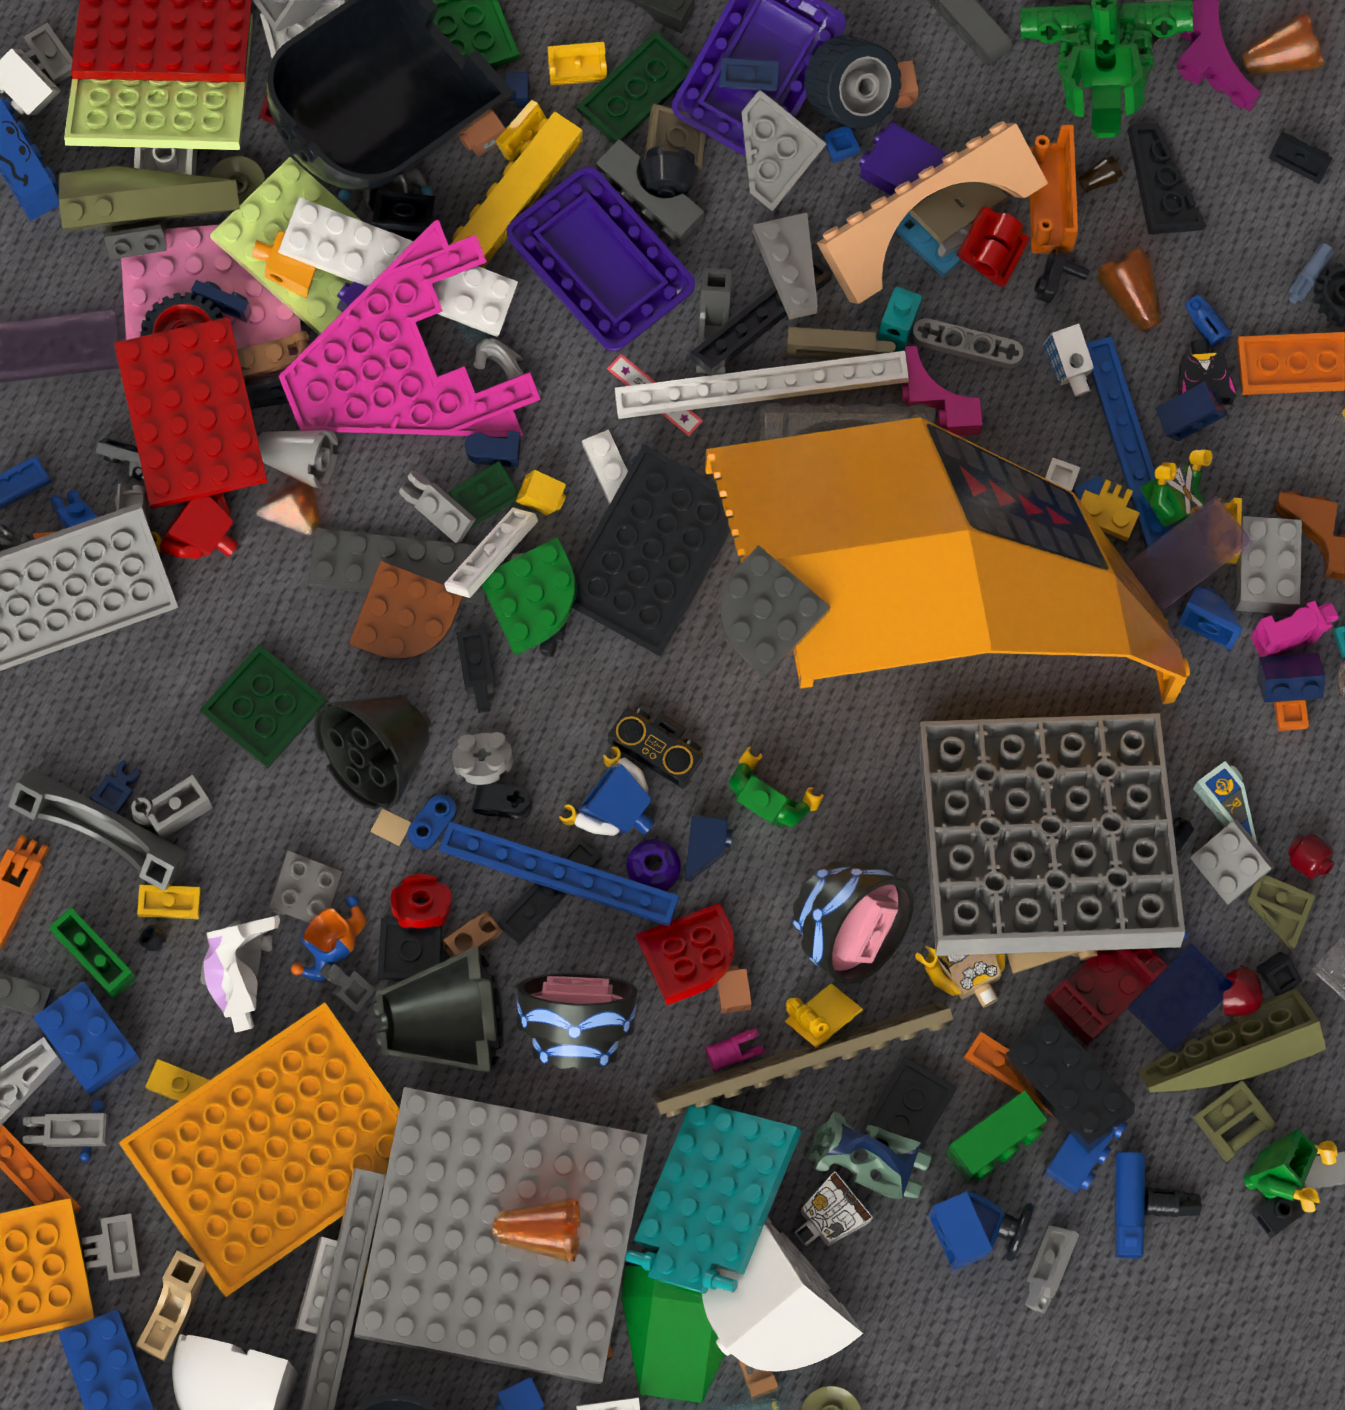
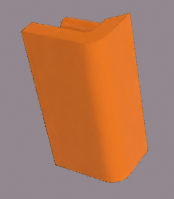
M1062 125L1056 143H1050L1047 136L1040 135L1036 138L1034 146L1029 147L1048 182L1047 185L1029 195L1031 250L1033 254H1050L1054 247L1071 252L1078 234L1074 125Z

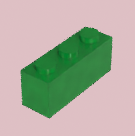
M72 907L48 927L53 936L113 1000L136 980L132 971Z

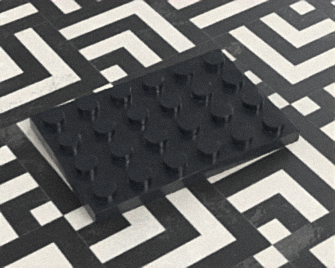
M643 444L573 569L577 583V595L572 608L661 657L731 532L728 518H733V516H726L722 499L727 497H720L717 484Z

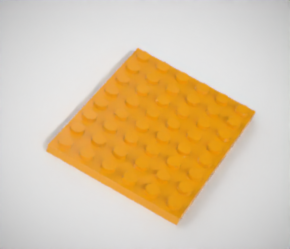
M323 1003L121 1140L119 1145L199 1261L205 1264L206 1271L226 1298L343 1216L354 1168L386 1175L399 1107L327 1004Z

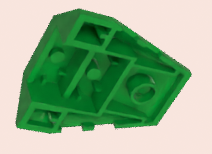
M625 1266L621 1298L639 1395L702 1403L725 1355L716 1343L719 1338L707 1318L702 1293L649 1278L648 1274L650 1271L644 1270L642 1266Z

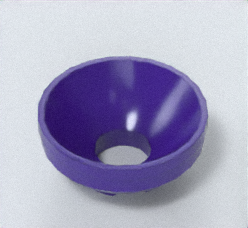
M656 839L645 840L636 845L630 852L626 863L627 876L629 880L667 891L674 886L680 876V858L675 849L667 842ZM650 855H658L662 859L663 865L657 871H650L645 866V859Z

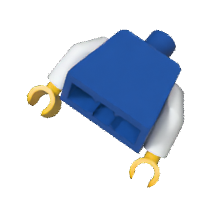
M613 746L611 747V752L616 755V758L609 759L603 754L604 764L609 768L578 808L581 813L578 814L572 805L567 804L564 808L571 811L572 816L567 819L559 816V818L565 825L575 824L577 827L593 834L614 836L617 833H627L633 826L644 835L655 823L652 818L644 813V810L651 802L644 773L627 758H621L619 748Z

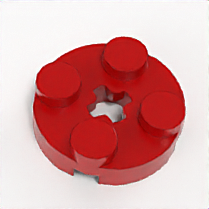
M415 874L408 876L402 880L401 885L397 888L395 886L392 889L391 910L398 919V924L403 928L442 926L451 911L452 901L449 887L445 883L443 886L437 882V877L432 875ZM418 898H424L426 903L417 904L416 902Z

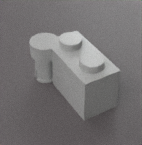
M191 775L153 799V805L146 798H137L139 802L136 803L134 800L131 806L135 823L142 828L152 826L158 836L163 839L213 808L209 798L194 775Z

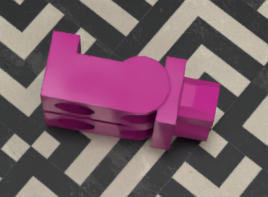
M1316 601L1307 603L1304 608L1296 610L1293 616L1278 622H1274L1272 615L1261 619L1250 637L1260 657L1280 656L1300 648L1306 641L1309 646L1317 643L1322 634L1332 628V622L1337 621L1338 614L1331 602L1318 607Z

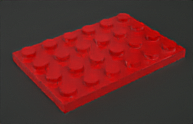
M80 0L71 67L72 79L245 82L253 0Z
M230 317L114 343L151 509L268 483Z

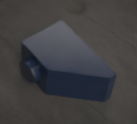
M692 816L685 881L691 882L724 856L725 847L731 848L733 830L727 829L728 820Z

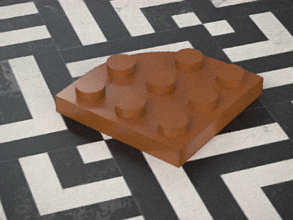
M380 561L349 644L373 654L392 659H404L420 655L435 647L447 635L455 620L463 596L448 592L443 584Z

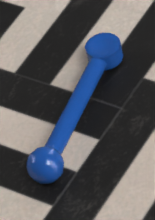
M96 1099L92 1102L93 1113H99L104 1109L102 1100ZM85 1146L84 1151L80 1153L79 1158L82 1162L90 1161L91 1146Z

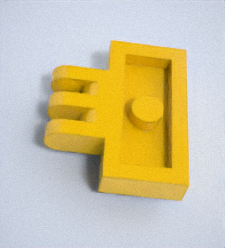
M1107 479L1099 495L1085 490L1081 503L1100 529L1127 542L1140 514L1127 507L1133 490L1127 489L1124 493V498H1121L1118 495L1122 486L1117 484L1113 494L1107 491L1110 489L1112 481Z

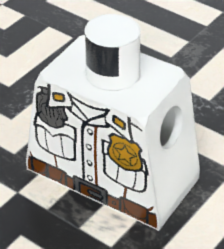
M834 1172L801 1209V1214L807 1222L797 1229L795 1234L805 1246L809 1245L818 1236L829 1246L867 1225L873 1217L839 1175Z

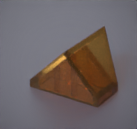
M301 481L266 500L256 511L257 516L309 536L319 527L321 522L314 489L312 486Z

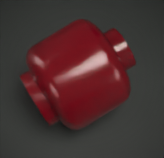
M1314 834L1307 835L1306 837L1303 835L1299 836L1288 851V855L1291 856V866L1309 879H1315L1320 875L1325 877L1335 864L1332 860L1333 848Z

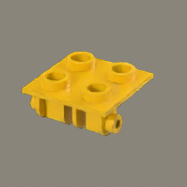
M829 984L806 1004L797 997L788 999L786 1010L790 1017L785 1020V1023L817 1048L845 1024L849 1023L863 1009L833 984Z

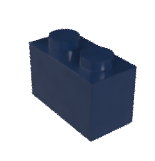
M1318 653L1259 657L1257 680L1264 703L1323 698L1326 675Z

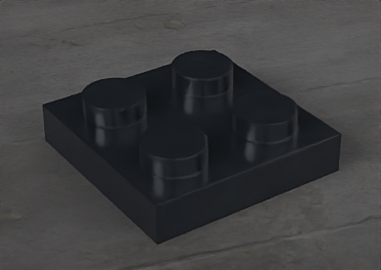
M381 918L378 980L402 981L439 964L442 926L403 928L398 924V919Z

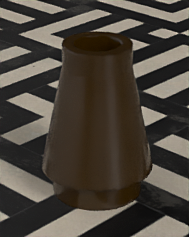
M1113 156L1107 159L1103 157L1083 176L1079 177L1078 181L1084 192L1088 193L1091 190L1118 182V178L1123 176Z

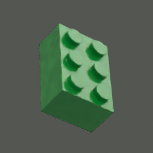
M1024 1090L950 1144L946 1155L967 1184L973 1179L979 1183L992 1173L995 1163L999 1161L1003 1165L1016 1156V1152L1020 1150L1019 1146L1024 1143L1028 1147L1037 1141L1044 1132L1043 1126L1047 1119Z

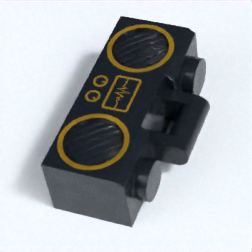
M626 707L609 732L608 743L618 747L625 754L684 789L703 760V753L700 752L701 747L690 739L682 741L680 738L686 728L661 712L652 724L649 720L651 717L642 709L635 708L632 710ZM661 726L670 733L674 734L673 737L668 736L667 734L660 731L658 728Z

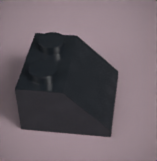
M377 191L372 225L415 241L434 222L435 196Z

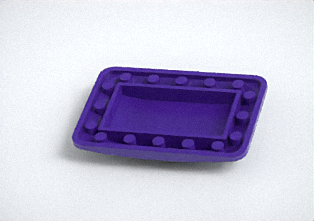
M729 0L673 100L672 110L674 115L679 120L746 157L742 111L758 91L720 88L722 58L779 62L777 92H762L795 118L807 98L804 82L809 60L819 46L825 44L827 40L834 39L843 34L846 27L844 15L821 0ZM679 110L687 112L691 118L683 115Z
M583 167L577 170L512 220L506 230L509 242L587 331L604 348L610 351H618L624 348L688 298L695 288V279L692 274L602 174L592 167Z

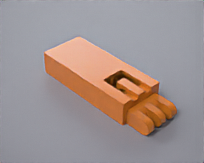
M24 835L19 837L13 851L6 850L0 862V948L4 949L44 869L42 863L49 851V846L43 844L38 854H35L34 852L39 842L33 839L27 849H24L28 839ZM23 868L28 870L20 887L9 883L11 877L20 879Z

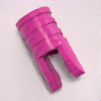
M757 1028L731 1036L729 1039L721 1040V1042L713 1043V1045L705 1046V1052L713 1072L764 1054L763 1046H754L740 1051L738 1045L758 1037Z

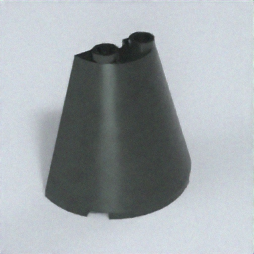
M472 948L376 992L377 1000L374 1002V1013L376 1018H381L382 1030L377 1032V1044L382 1049V1054L479 1071H492L498 1066L500 1057L496 1056L497 1049H503L502 1004L496 976L488 973L486 967L490 966V961L480 948Z

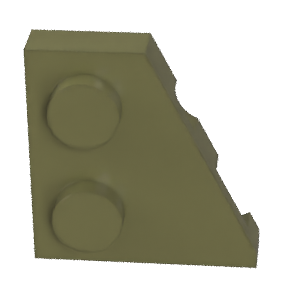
M1264 875L1253 885L1247 903L1289 949L1294 950L1316 895Z

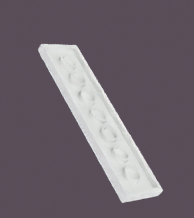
M299 197L278 253L368 287L414 241ZM476 266L435 282L432 285L443 312L437 314L498 337L518 281Z

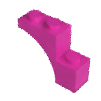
M917 346L905 347L909 382L901 384L902 402H907L908 411L938 410L939 427H944L945 430L957 436L980 435L982 429L980 398L960 396L942 388L924 369L918 355Z

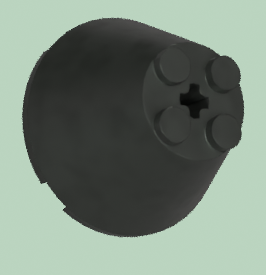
M398 694L395 697L328 703L316 715L314 732L318 749L322 750L324 748L330 764L326 767L342 789L365 807L373 810L383 807L387 810L396 805L401 799L429 744L430 735L428 728L431 727V720L426 713L419 712L404 694Z

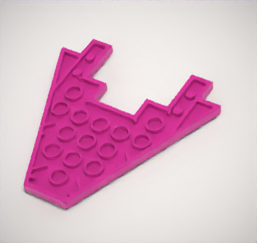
M439 220L434 221L278 376L300 431L329 430L332 432L451 436H469L479 432L487 437H508V431L520 432L521 437L523 436L514 410L541 400L531 373L528 372L475 393L465 366L437 377L416 325L417 321L443 312L433 288V283L487 262L476 235L448 245Z

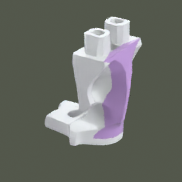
M279 915L207 932L209 949L204 958L205 981L210 994L221 1008L225 1018L231 1016L235 1032L254 1027L251 1011H255L257 1008L258 988L254 972L238 958L237 950L255 937L278 928L280 923Z

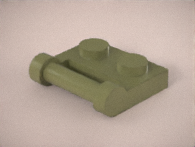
M1243 1080L1193 1117L1226 1162L1235 1157L1234 1153L1262 1131H1269L1275 1126L1272 1117ZM1253 1112L1257 1120L1226 1143L1221 1135Z

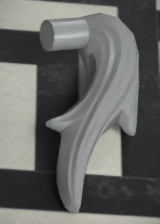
M486 338L476 346V356L473 364L476 369H484L486 359H490L502 367L507 380L524 374L517 361H522L523 357L499 340ZM536 386L538 394H540L541 390Z

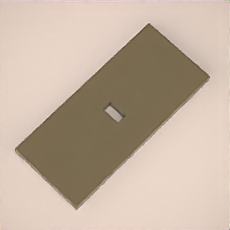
M959 183L936 191L914 206L909 213L942 244L973 223L980 208L987 206L992 210L1005 201L1008 196L1000 188L986 183Z

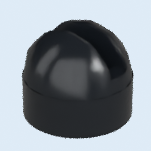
M155 925L147 926L139 937V944L149 951H159L162 949L160 947L162 942L166 943L165 934Z

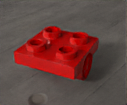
M985 206L980 208L956 256L997 286L1003 287L1006 286L1030 238L1021 232L1023 225L1018 219L1005 213L997 214Z

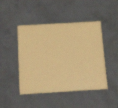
M382 809L370 832L400 846L411 822Z

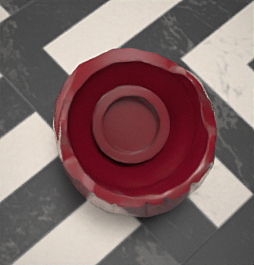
M1240 965L1238 969L1226 974V978L1231 980L1233 985L1224 991L1223 994L1225 1016H1248L1258 1011L1262 1005L1263 991L1260 979L1250 968Z

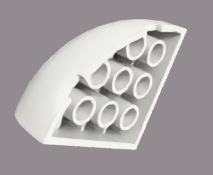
M767 1217L744 1275L718 1267L716 1271L720 1272L721 1276L737 1280L738 1286L736 1291L730 1292L719 1288L715 1290L708 1289L706 1294L702 1293V1299L707 1318L719 1338L716 1343L725 1355L729 1356L732 1354L741 1362L755 1369L786 1371L805 1367L830 1357L851 1344L863 1332L845 1306L839 1303L828 1291L830 1289L829 1285L783 1232L779 1233L771 1224L772 1221Z
M179 1335L173 1356V1388L180 1410H287L298 1376V1372L286 1359L251 1349L248 1350L246 1355L242 1348L233 1344L193 1335Z

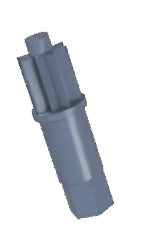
M1325 243L1319 244L1303 270L1297 275V279L1288 291V294L1291 295L1289 298L1291 303L1296 304L1298 300L1303 302L1311 288L1315 286L1316 280L1335 253L1331 246Z

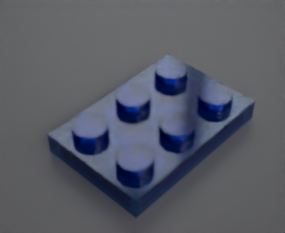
M1191 944L1128 1007V1010L1172 1052L1223 1001L1224 991L1231 988L1233 984Z

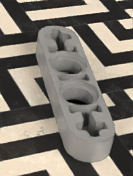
M928 318L918 320L913 327L912 338L914 342L924 348L1008 369L1017 367L1023 358L1022 345L1012 339ZM924 327L929 328L930 334L927 338L921 337L922 333L920 331H923ZM939 330L943 331L940 343L936 342ZM949 334H957L961 337L962 342L959 346L954 347L948 345L945 338ZM978 341H985L989 344L990 350L987 353L980 354L975 351L974 344ZM995 344L999 345L996 357L992 356L995 350ZM1008 349H1013V353L1016 355L1012 357V360L1006 359L1005 352Z

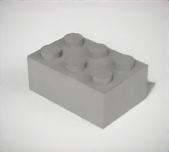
M1242 517L1241 555L1236 562L1235 611L1293 615L1300 605L1302 520Z

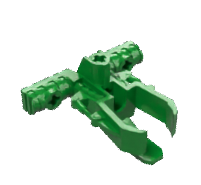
M1091 0L1092 10L1090 4L1021 8V40H1040L1051 44L1060 39V59L1057 60V70L1060 73L1061 83L1065 90L1066 107L1075 116L1084 117L1083 90L1079 87L1080 79L1084 88L1092 87L1091 129L1092 134L1096 138H1115L1121 132V86H1126L1124 88L1125 116L1135 114L1145 103L1144 87L1148 82L1150 70L1154 68V59L1151 54L1153 51L1152 34L1158 38L1165 39L1170 38L1175 33L1187 31L1193 33L1194 27L1193 0L1127 2L1123 4L1121 10H1119L1118 0ZM1143 48L1145 54H1139L1138 49ZM1069 51H1072L1071 56L1069 58H1066L1069 54Z

